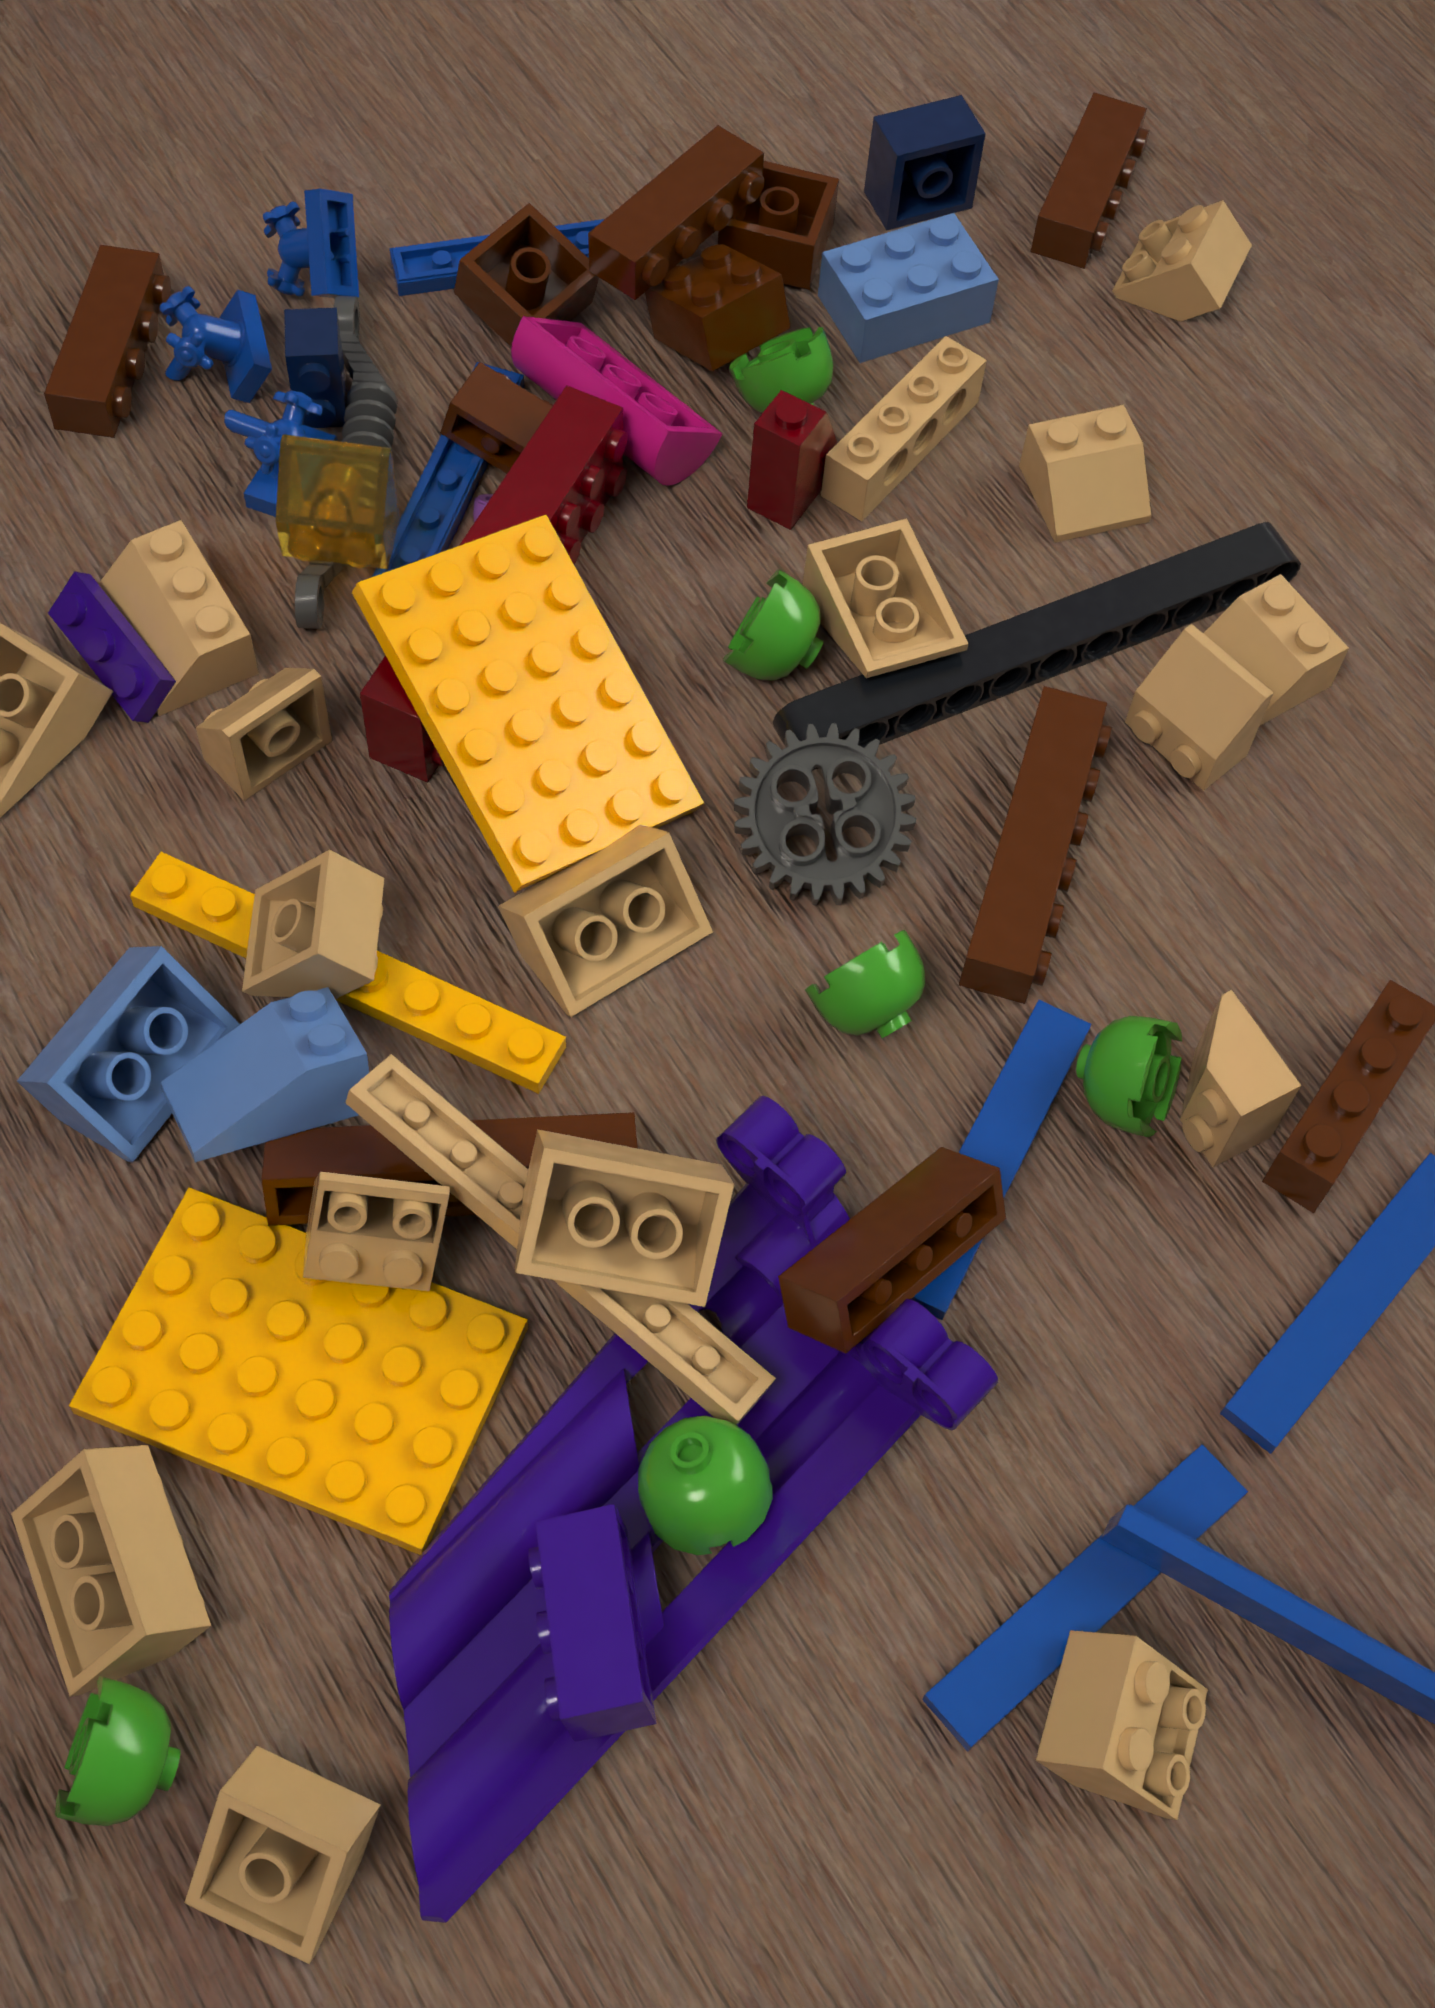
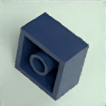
M962 95L873 117L864 193L886 231L968 210L973 207L986 133Z

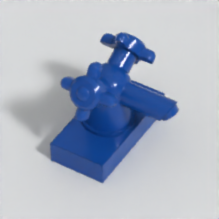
M321 188L305 190L307 228L297 229L301 222L295 214L300 208L294 201L290 202L287 206H277L270 212L263 214V219L268 224L264 228L266 237L270 238L276 233L280 237L278 252L282 260L279 272L268 268L267 282L269 286H272L281 293L301 297L305 292V288H303L305 282L298 279L301 269L310 268L311 296L328 298L355 296L359 298L353 194Z
M186 286L182 291L172 294L165 303L160 304V311L163 315H167L166 322L170 327L179 321L183 328L182 338L174 333H169L166 337V342L174 348L175 356L165 371L166 377L179 381L187 377L191 369L198 365L206 370L211 369L213 360L210 358L217 359L224 364L231 398L250 403L272 370L256 295L237 289L221 316L217 318L206 314H198L196 309L200 307L201 303L196 298H193L195 291L192 287Z
M290 390L286 393L278 391L273 397V400L286 404L282 419L269 423L234 410H228L225 413L224 423L231 432L248 437L245 439L246 447L253 449L256 458L262 463L244 492L246 507L294 523L337 453L338 443L337 436L303 425L306 414L313 413L321 416L323 408L320 404L314 403L312 398L306 394Z

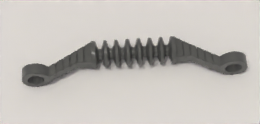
M336 296L334 301V308L337 307L344 364L352 379V387L348 391L346 400L345 424L342 431L343 440L340 447L341 456L338 463L339 472L336 478L337 488L334 494L335 504L333 505L331 517L334 523L333 534L297 577L295 618L298 628L321 629L324 616V588L330 584L333 577H336L343 570V567L352 560V557L361 550V547L370 540V537L380 531L384 523L385 514L383 510L385 509L387 499L385 494L388 489L387 478L390 472L389 462L392 455L391 446L394 438L393 430L398 400L360 344L359 302L355 296Z

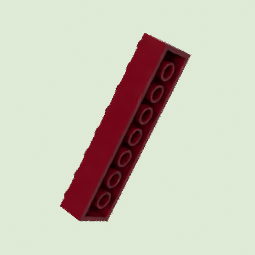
M566 385L460 545L547 515L575 565L580 553L582 540L588 532L594 533L598 529L604 514L605 504L611 496L617 497L620 494L626 481L627 468L623 467L622 463L628 434L623 431V407ZM385 655L360 692L369 758L428 783L438 766H445Z

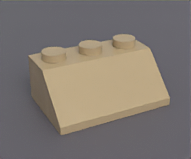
M182 520L132 539L99 582V585L176 680V683L157 709L158 716L259 674L251 634Z
M641 824L606 848L553 874L498 906L521 956L566 1015L570 1017L713 933L670 833Z
M537 1129L523 1192L515 1272L705 1307L734 1183L721 1164Z
M148 1445L83 1449L11 1513L70 1697L82 1695L98 1688L97 1680L100 1676L117 1680L174 1656L211 1626L203 1597L198 1589L184 1549L182 1537L178 1532L163 1489L161 1477L157 1472Z

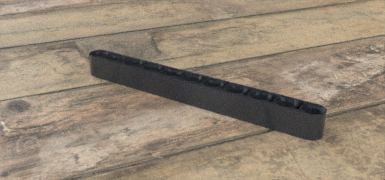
M1259 523L967 634L965 637L969 644L966 651L869 678L862 674L796 699L779 710L774 717L773 727L784 745L785 732L789 729L796 735L799 741H802L806 738L808 724L814 725L820 738L827 737L832 723L837 724L839 739L846 740L849 734L856 728L859 729V746L865 748L875 739L880 741V745L1222 612L1240 595L1280 574L1290 582L1300 570L1301 563L1271 523Z

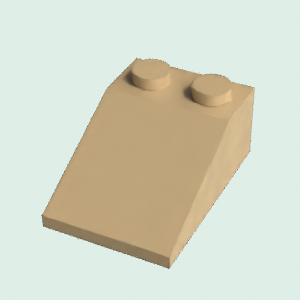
M907 518L808 545L803 586L812 593L819 605L821 625L866 678L967 650L969 643Z
M0 623V818L85 739L113 693V690L40 643Z

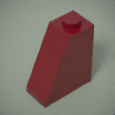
M781 390L757 419L753 430L747 500L748 509L792 530L821 492L826 454L838 443L826 411Z

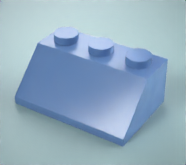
M162 946L129 947L19 1077L17 1082L59 1121L127 1162H133L172 1114L162 1092L161 1081L235 1029L240 1023Z

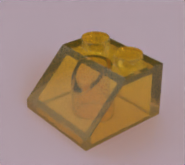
M282 435L276 505V527L282 556L295 557L303 561L318 560L349 564L357 568L373 567L388 569L400 521L391 448Z

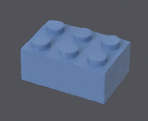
M951 213L822 252L818 297L859 363L990 323L999 279L957 216Z

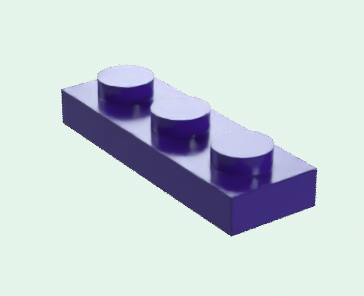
M74 571L48 614L101 682L113 690L112 696L131 720L149 723L176 683V680L91 574Z

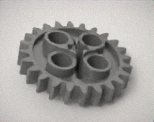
M832 723L827 737L819 738L814 725L808 724L806 738L802 741H799L796 735L789 729L785 732V748L783 750L771 741L766 743L765 753L769 760L768 762L755 757L750 759L749 768L757 778L740 777L738 788L750 797L734 799V811L747 815V817L734 822V832L741 835H751L741 844L740 852L742 855L759 854L752 867L754 874L762 873L769 868L773 871L769 884L770 889L774 890L784 881L791 883L790 900L794 901L804 888L810 890L812 905H818L823 891H830L835 904L841 905L844 889L848 887L858 899H861L865 894V879H868L879 888L883 886L885 877L880 868L881 866L892 871L898 870L901 861L892 850L908 852L912 841L900 832L914 830L916 818L901 812L912 808L916 799L915 795L899 794V791L907 785L909 776L907 773L891 776L890 772L895 765L897 757L895 754L879 760L876 757L880 743L878 739L870 742L865 748L859 746V729L855 728L848 738L843 740L839 739L837 724ZM816 767L820 768L823 773L827 812L834 814L830 829L833 847L837 855V860L834 862L829 861L826 857L823 820L820 815L815 814L819 797L812 769ZM843 773L852 774L860 780L862 788L852 794L844 793L834 786L833 779ZM786 782H797L806 789L807 796L800 801L789 802L779 795L777 788ZM850 827H860L870 834L872 842L868 846L854 848L844 841L842 832ZM795 835H805L814 841L817 849L810 855L797 856L787 848L786 842Z

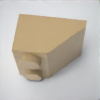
M1124 405L1028 425L1019 467L1055 543L1150 522L1151 508L1143 442Z
M1281 574L1240 595L1203 633L1274 692L1260 725L1331 687L1349 649Z
M1190 624L1182 631L1135 691L1125 723L1132 729L1138 739L1150 744L1171 762L1173 768L1181 776L1189 778L1204 791L1247 756L1274 692L1198 628Z
M284 668L271 678L257 682L247 694L227 707L213 711L203 723L196 727L204 760L244 801L332 741L322 678L315 669Z
M328 850L257 888L254 896L242 992L251 996L292 997L302 991H315L329 987L334 998L337 999L374 981L378 965L377 945L379 926L383 915L384 878L332 850Z
M1232 990L1221 995L1195 1049L1180 1117L1183 1132L1188 1143L1197 1152H1202L1212 1167L1271 1138L1301 1087L1299 1081Z
M256 1746L219 1791L184 1903L310 1964L362 1861L381 1804Z

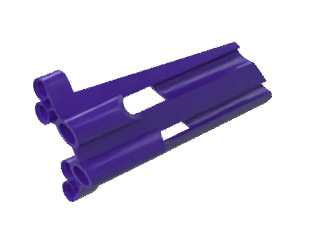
M759 1096L716 1138L718 1148L746 1184L730 1201L706 1305L702 1307L688 1304L697 1312L706 1309L715 1312L721 1322L722 1333L776 1378L767 1392L737 1425L756 1442L769 1468L773 1499L765 1520L746 1541L734 1547L731 1541H729L662 1612L653 1552L663 1540L655 1534L640 1503L638 1469L649 1444L664 1428L684 1418L713 1416L690 1398L637 1452L627 1383L648 1361L614 1333L389 1591L391 1647L398 1694L404 1711L410 1770L407 1789L410 1836L419 1886L420 1916L423 1921L446 1923L625 1732L622 1731L575 1742L561 1720L552 1721L550 1717L544 1681L545 1678L554 1677L552 1653L544 1654L536 1623L537 1612L546 1610L544 1588L536 1589L528 1557L529 1548L538 1547L535 1521L615 1504L628 1530L654 1701L921 1415L945 1429L955 1430L998 1383L995 1371L978 1352L963 1342H953L949 1339L946 1330L936 1317L925 1307L911 1299H905L880 1326L846 1354L788 1328L778 1276L850 1220L844 1207L833 1193L834 1186L845 1176L846 1169L841 1159L826 1143L811 1134L802 1135L792 1117L769 1097Z

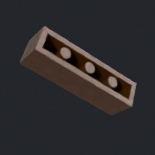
M1093 93L1038 215L1030 252L1085 269L1093 250L1101 252L1110 223L1105 222L1106 218L1115 220L1123 197V192L1119 191V188L1128 189L1137 162L1132 160V157L1141 159L1150 130L1142 128L1147 108Z
M717 125L588 233L589 271L634 300L639 298L651 286H657L670 269L684 258L691 257L702 242L715 231L722 230L728 224L731 217L745 205L752 204L757 200L764 187V152Z
M100 245L44 392L54 429L115 438L121 418L128 417L131 409V390L135 380H141L144 373L145 351L148 342L154 343L157 337L160 304L165 303L171 295L170 277L163 273L159 253Z
M1389 980L1262 1180L1263 1183L1310 1212L1315 1213L1434 1024L1435 1005L1396 982Z
M944 1147L936 1150L778 1276L788 1328L845 1354L848 1353L880 1326L905 1299L913 1298L1006 1219L1000 1168Z

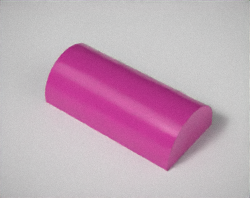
M522 317L515 332L511 348L514 366L555 400L558 399L567 385L623 407V431L628 434L627 445L623 454L660 484L668 486L685 480L707 460L723 433L585 325L579 322Z

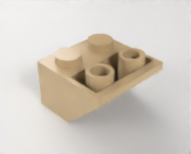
M1224 200L1206 207L1202 205L1194 206L1179 217L1165 222L1163 220H1156L1141 231L1139 241L1130 258L1123 264V271L1112 292L1120 300L1180 322L1220 309L1252 244Z
M319 1172L314 1181L307 1223L303 1278L430 1291L450 1195V1186Z
M1070 1630L1036 1761L1073 1786L1166 1819L1177 1820L1183 1795L1187 1791L1190 1782V1764L1198 1730L1205 1719V1700L1208 1689L1137 1636Z

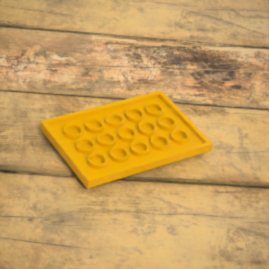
M547 515L358 582L352 590L356 602L514 893L542 881L606 848L640 824L657 829L696 811L704 804Z
M188 1187L72 1398L69 1407L73 1414L421 1555L431 1542L528 1330V1319L431 1282L430 1291L303 1278L305 1232L287 1225L268 1226L267 1217Z

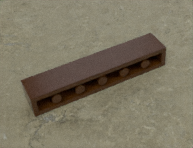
M1047 686L1043 687L958 986L1023 1004L1026 1002L1032 983L1043 986L1052 955L1051 952L1041 950L1045 936L1056 938L1064 910V905L1054 903L1057 890L1068 892L1077 859L1066 857L1070 844L1080 847L1089 814L1078 811L1081 800L1092 802L1101 771L1091 768L1093 756L1103 759L1112 730L1111 726L1102 724L1107 702Z
M634 1112L470 1120L527 1169H529L537 1129L638 1149ZM371 1125L313 1128L265 1142L261 1180L268 1226L308 1223L314 1181L319 1172L441 1185ZM450 1193L445 1217L476 1215Z

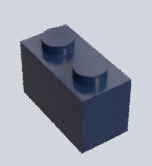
M337 307L285 309V359L290 390L306 394L312 398L314 403L320 404L323 408L321 416L313 413L306 414L303 425L312 428L343 427L345 424V409L347 408V383Z

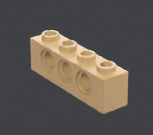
M945 336L826 454L821 496L858 520L863 521L978 403L987 360Z

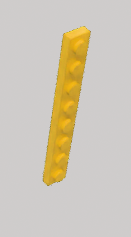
M160 852L131 892L130 897L133 906L239 956L247 957L255 894L164 852ZM378 950V965L374 981L336 999V1001L537 1094L540 1093L566 1049V1036Z

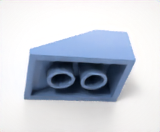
M329 987L315 991H302L292 997L270 1002L161 1081V1088L194 1162H199L358 1116L359 1114L345 1102L349 1090L369 1073L368 1057Z

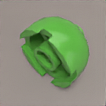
M811 327L783 334L759 345L761 352L750 362L745 353L730 364V372L744 401L755 411L761 413L765 411L781 390L814 405L813 402L826 393L832 382L833 358L823 327H818L814 335Z
M777 570L767 581L766 584L772 587L766 599L757 596L728 646L733 651L723 658V661L733 668L759 680L774 681L787 677L798 664L807 669L823 645V641L816 637L821 622L817 601L805 586L781 570Z
M905 929L894 934L900 944L889 951L886 945L880 942L824 976L830 987L823 992L820 991L817 984H812L805 989L816 1010L829 1025L842 1033L856 1036L876 1029L883 1039L912 1021L906 1010L910 1009L921 998L925 985L924 965L919 953Z
M1127 1016L1112 1021L1097 1034L1092 1045L1085 1044L1077 1060L1076 1074L1078 1078L1083 1079L1084 1095L1093 1113L1105 1124L1121 1131L1144 1137H1152L1157 1132L1149 1124L1153 1115H1155L1157 1120H1165L1176 1092L1181 1070L1182 1058L1171 1055V1039L1182 1042V1032L1178 1023L1152 1017Z
M709 1416L684 1418L664 1428L649 1444L638 1469L640 1503L655 1534L673 1549L694 1555L712 1554L709 1547L721 1546L731 1541L733 1547L746 1541L764 1522L773 1499L769 1468L756 1442L747 1432L733 1422Z
M100 1676L97 1680L98 1694L90 1693L64 1767L75 1778L70 1792L59 1789L55 1815L57 1818L81 1824L110 1826L126 1822L143 1811L156 1789L164 1791L170 1789L178 1768L181 1750L169 1746L171 1722L164 1706L150 1693L128 1683Z

